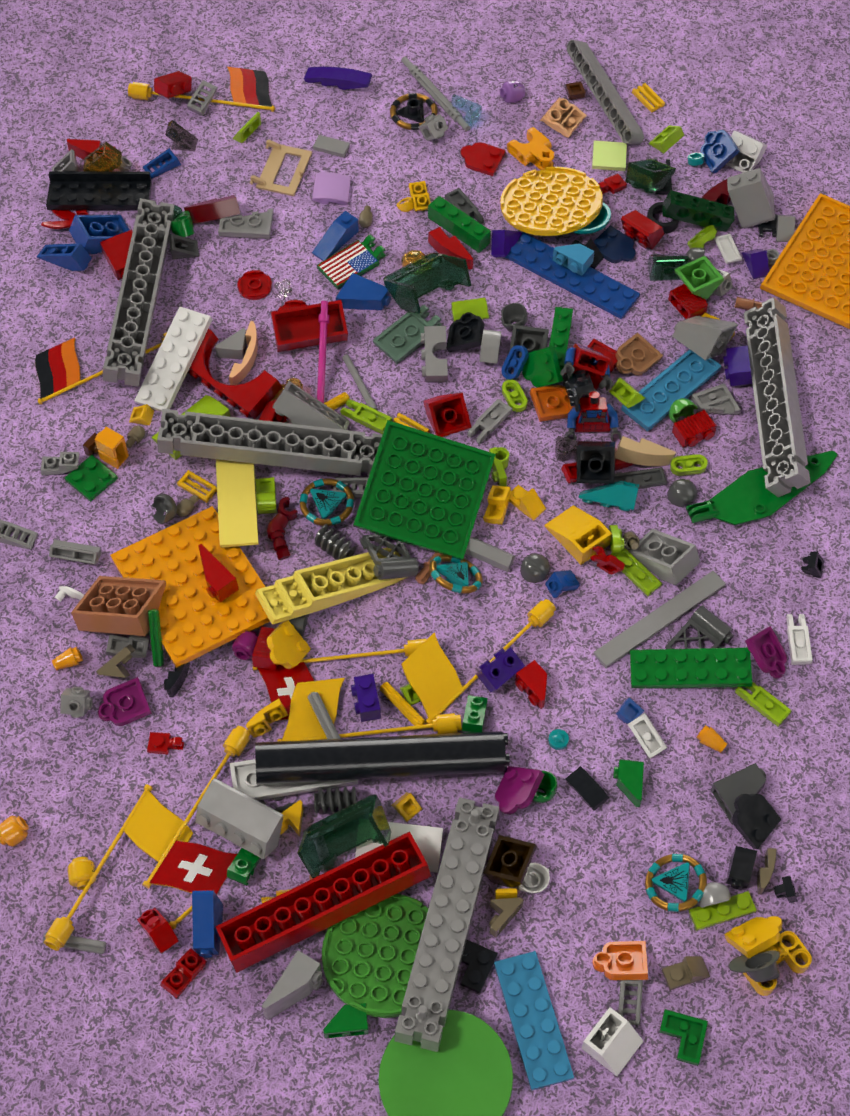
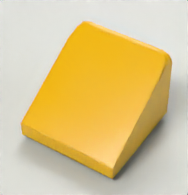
M148 404L134 407L129 422L150 426L154 410Z
M406 792L391 805L406 822L422 810L414 796L409 792Z
M498 888L495 890V899L517 898V889Z

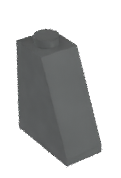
M754 763L713 783L711 792L732 825V817L736 811L734 807L735 799L741 794H759L765 785L766 774L762 768H759Z

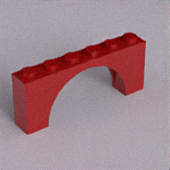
M208 329L188 373L195 379L199 377L201 383L206 388L212 387L214 389L213 392L218 397L222 398L224 396L230 406L233 408L237 406L240 409L239 412L246 418L250 416L256 419L264 410L267 401H271L281 390L282 385L265 370L255 379L240 385H226L213 379L210 373L209 360L211 352L219 339L214 332Z

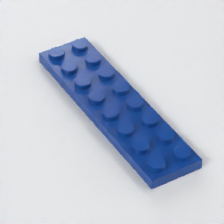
M522 232V236L505 257L620 319L625 316L640 297L639 292L591 267L581 276L553 261L554 248L525 232Z

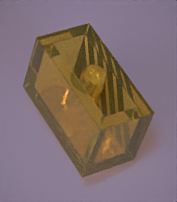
M105 142L85 157L83 171H113L119 168L122 163V152Z

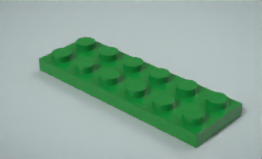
M748 647L630 650L631 688L752 687L751 654Z

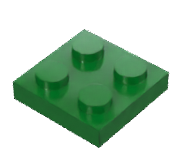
M91 455L78 466V469L73 470L64 479L91 502L116 481L118 477Z

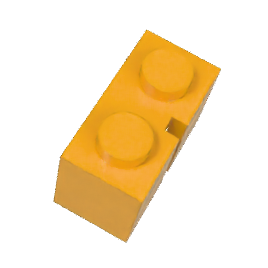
M105 427L96 435L94 440L100 459L118 469L129 457L124 436L108 427Z

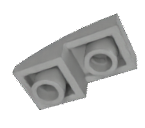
M60 452V457L42 456L41 475H56L78 469L79 452Z

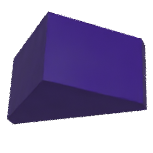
M492 230L491 255L493 257H506L522 236V232Z
M754 249L741 253L753 279L767 276L769 273L767 250Z

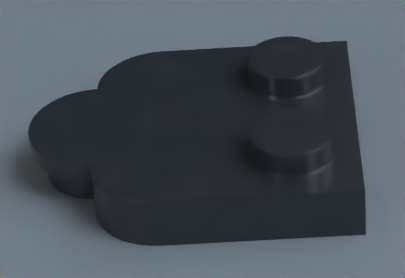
M467 312L450 325L446 346L448 352L481 346L485 326L481 317Z
M741 794L735 799L734 807L736 811L732 817L733 824L752 848L758 849L781 821V818L761 794Z

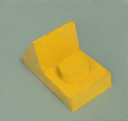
M518 484L510 492L509 502L533 521L546 510L535 489L532 488L527 492Z
M301 800L281 813L284 816L280 835L290 825L300 837L304 811Z

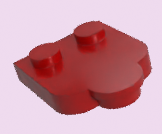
M477 142L472 146L466 145L462 147L460 154L465 159V166L467 168L493 176L505 156L506 150Z

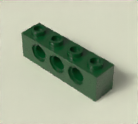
M671 190L663 202V217L702 227L714 225L717 231L727 232L735 220L733 206Z

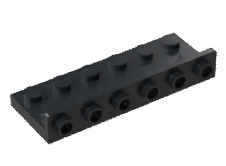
M50 171L46 207L47 210H138L140 198L150 200L151 175L150 172Z

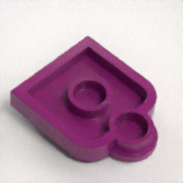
M771 626L745 640L748 650L752 653L759 668L764 673H770L775 679L781 678L786 671L784 664L787 662V655Z
M138 677L108 689L103 695L104 703L98 709L100 719L112 721L116 726H124L152 714Z
M508 766L495 793V799L499 803L500 811L511 815L518 809L528 807L543 779V772L536 769Z

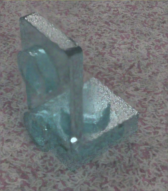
M452 95V105L466 112V123L472 129L481 118L482 106L461 96Z

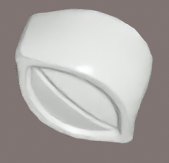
M536 862L530 863L522 884L518 885V891L531 894L542 892L549 884V869Z

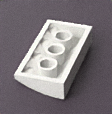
M360 819L355 858L410 831L428 864L430 872L438 873L443 828Z

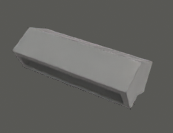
M470 537L465 552L467 555L506 572L510 570L515 555L474 537Z
M54 539L53 544L50 545L49 557L98 564L102 552L100 547Z

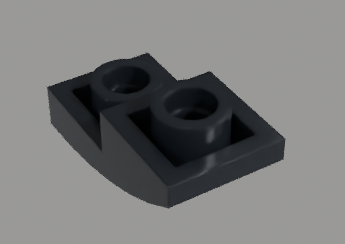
M190 662L178 668L175 667V671H169L168 679L164 680V690L167 691L169 697H174L182 687L189 671Z
M581 766L565 778L566 782L593 811L609 799L606 792Z

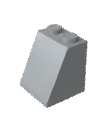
M761 168L727 178L728 193L742 228L775 220L774 193Z
M695 316L679 321L674 327L675 332L672 337L704 360H708L723 353L738 324Z

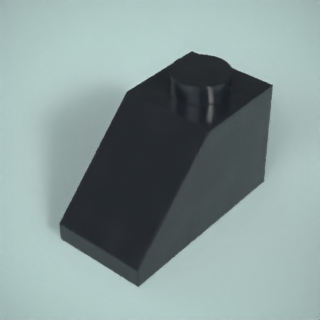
M739 846L735 847L729 863L726 884H730L732 888L738 890L748 887L757 855L756 850Z

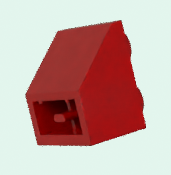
M636 210L621 218L622 227L625 231L624 234L632 240L634 238L638 240L639 245L645 249L647 247L653 249L664 236L663 227Z

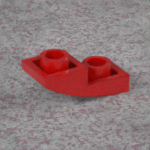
M190 948L176 962V967L161 981V987L177 999L203 969L207 961Z

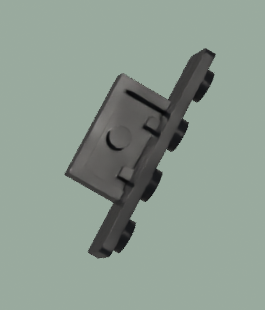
M585 370L575 371L570 378H568L569 375L566 372L562 376L570 405L574 406L576 412L580 411L577 394L594 391L590 374Z

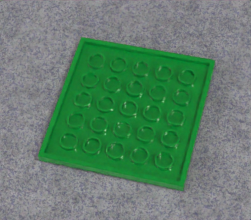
M387 420L353 527L463 561L496 454Z

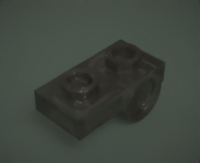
M558 436L555 447V457L557 460L566 462L572 456L577 457L578 441Z

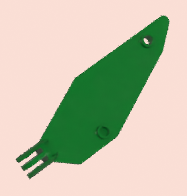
M827 451L807 456L808 465L805 468L809 470L811 483L799 489L792 487L790 493L781 497L775 496L766 489L764 476L768 473L761 467L747 471L709 501L686 506V511L692 524L716 518L732 525H738L770 517L823 476L837 457V453L835 451Z

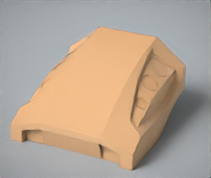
M559 97L540 121H543L555 131L569 138L587 115L577 106L569 103L567 99Z

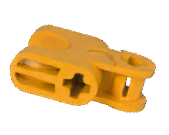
M535 127L527 130V140L529 143H520L515 139L507 143V151L524 166L533 163L540 170H545V167L554 166L552 161L554 159V152L551 150V142Z

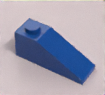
M344 211L333 221L312 251V254L322 261L331 257L359 232L358 219Z
M81 243L45 245L37 255L39 259L71 271H84L92 259Z

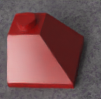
M462 392L439 395L423 401L427 417L437 436L444 437L472 428Z

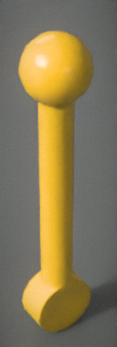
M192 906L175 921L169 923L172 929H175L177 924L192 911Z

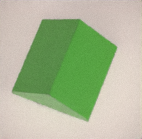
M706 256L675 269V273L692 294L708 299L724 281L722 275Z

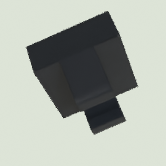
M818 551L810 552V556L803 558V562L808 565L802 566L801 570L805 574L821 578L824 560Z
M791 876L782 877L783 884L773 887L776 897H787L789 903L798 902Z

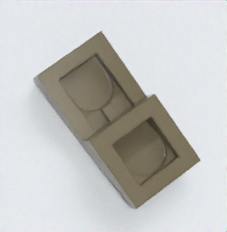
M767 848L765 868H760L757 873V892L760 895L763 894L772 877L776 861V848Z

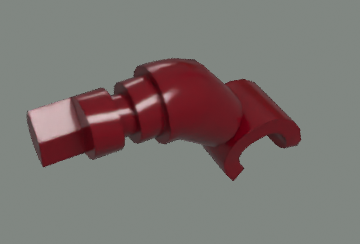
M284 497L280 500L278 514L267 525L268 538L273 543L278 560L290 557L284 536L285 528L288 522L294 520L298 514V511L295 509L293 511L285 510V508L289 507V497Z

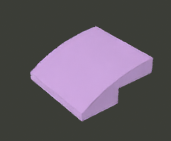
M316 173L312 201L321 204L333 202L347 205L351 177L337 173Z

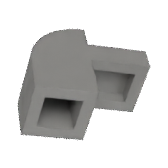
M483 330L479 362L498 363L501 331Z

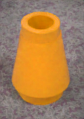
M77 646L74 648L70 647L53 659L52 664L57 671L79 665V662L83 661V657Z
M707 725L702 728L696 737L700 740L699 743L719 753L728 744L712 727Z

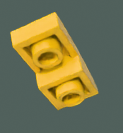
M425 181L409 183L408 187L415 212L428 210V205L431 202Z
M280 699L265 706L246 724L253 738L271 731V723L288 716Z

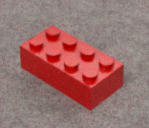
M342 300L328 302L327 344L348 340V330ZM321 303L271 312L277 352L319 345L320 323L318 321L319 314H321Z

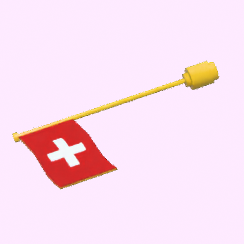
M426 638L407 640L408 644L404 645V649L302 659L297 666L291 669H287L279 664L275 671L262 669L261 667H253V670L258 669L267 686L271 703L280 699L285 707L288 716L280 720H289L291 698L297 683L314 681L305 663L405 653V656H410L426 641Z
M238 725L230 732L223 744L226 756L147 881L144 880L142 883L144 887L149 889L151 884L168 886L191 894L192 891L214 890L217 895L227 878V869L237 854L222 852L197 843L177 840L195 813L211 781L217 778L229 757L240 756L248 744L251 733L246 728Z

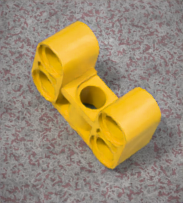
M791 931L782 932L779 942L760 952L778 951L780 957L777 960V964L785 961L793 972L800 974L808 969L812 961L809 951L798 936ZM782 940L789 941L792 947H786ZM795 958H801L805 965H799ZM746 972L743 973L759 995L768 996L776 987L777 979L767 981L770 987L766 988L760 982H755Z

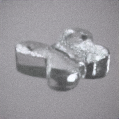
M283 279L282 282L274 284V288L279 290L277 298L280 300H284L288 293H291L293 290L288 279Z

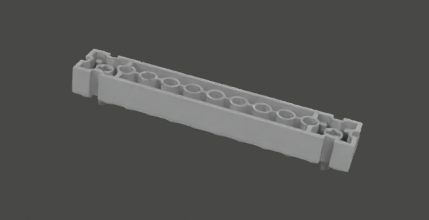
M140 198L109 338L107 356L104 361L103 381L117 383L119 379L125 380L124 384L139 387L169 242L171 222L174 217V204L161 202L160 205H155L152 200Z
M773 297L763 302L762 307L759 309L755 306L744 312L745 324L749 327L746 329L763 470L768 473L764 476L765 486L775 496L781 497L790 493L792 487L799 489L811 482L809 470L805 468L808 465L789 328L785 322V319H787L786 307Z
M163 409L157 445L158 453L173 454L175 450L180 451V455L358 476H360L361 472H366L369 477L383 434L373 433L372 437H367L365 432L186 411L185 415H178L177 410Z
M461 797L458 799L455 817L451 824L402 1003V1012L396 1025V1042L412 1046L414 1040L421 1042V1048L435 1052L439 1050L443 1027H445L484 875L483 872L493 840V832H495L498 820V806L483 803L482 807L475 806V801Z

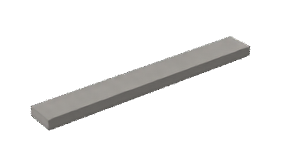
M711 571L594 651L593 655L605 668H608L627 655L630 650H634L724 588L726 583L714 571Z

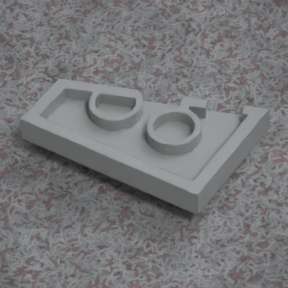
M273 208L267 209V212L263 213L256 211L252 212V215H235L221 218L218 234L219 236L270 239L274 214Z

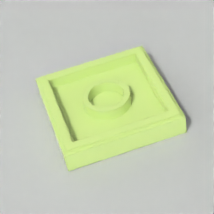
M594 141L592 169L625 171L627 144L623 142Z

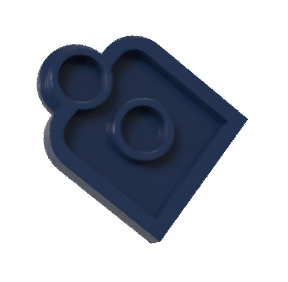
M611 225L593 241L604 256V259L611 263H619L622 260L631 261L635 258L634 241Z

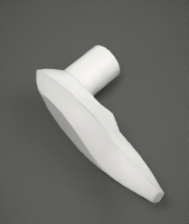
M59 586L60 591L54 598L61 602L68 595L71 598L81 600L84 594L67 586Z

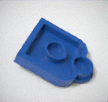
M724 130L708 132L704 138L705 143L700 149V153L704 154V160L712 173H717L740 152L730 134Z

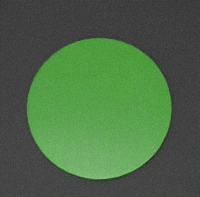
M395 894L327 929L322 945L323 971L332 991L343 1003L351 1005L373 1017L393 1018L401 1015L402 1003L428 908L422 902L406 895ZM366 1003V1008L362 1007L360 1004Z
M449 1010L438 1052L421 1048V1042L414 1040L412 1046L396 1042L395 1035L393 1036L384 1051L379 1068L380 1096L388 1116H503L509 1105L513 1090V1069L509 1053L499 1035L483 1020L466 1012Z

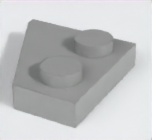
M725 383L692 394L691 399L698 407L699 412L706 410L707 413L740 414L741 409Z

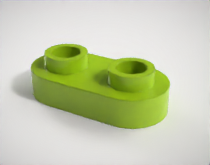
M714 225L705 227L687 242L689 248H703L707 241L714 239L717 233Z
M506 380L502 384V394L506 402L513 408L514 412L524 411L527 408L528 400L521 386L515 380Z
M700 454L677 456L672 459L670 470L677 476L701 474L705 472L708 461L706 457Z
M609 525V531L612 533L611 551L612 553H620L621 549H624L622 530L618 529V525Z

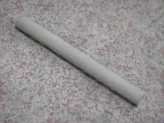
M344 355L342 359L369 407L378 410L349 355Z

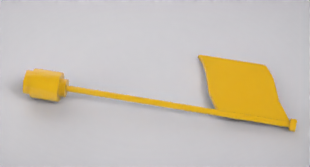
M544 599L536 604L527 613L529 623L503 649H508L531 626L542 627L554 615L556 611L554 604L548 599ZM435 632L401 663L407 681L421 700L427 714L426 724H433L432 720L436 719V715H440L478 678L475 675L462 687L455 668L438 643Z
M345 678L297 683L291 698L289 720L283 738L277 739V742L327 739L307 697L312 692H318L334 724L337 717L339 694ZM450 713L436 715V719L432 720L433 724L339 734L340 738L426 728H433V732L437 731L438 734H451L462 731L460 715Z
M146 784L144 786V792L68 916L56 918L45 935L46 939L44 941V944L49 948L59 951L68 941L74 931L73 922L70 920L123 832L139 849L159 862L184 821L165 808L152 795L151 791L153 788L150 785ZM186 825L177 841L189 842L193 832L188 825Z

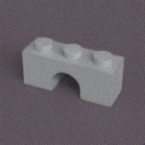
M424 326V333H421V344L425 346V349H421V359L425 360V366H422V377H426V382H447V359H439L433 355L437 350H446V326Z

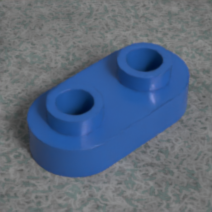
M516 345L511 348L501 370L504 378L514 380L519 377L529 356L526 347Z

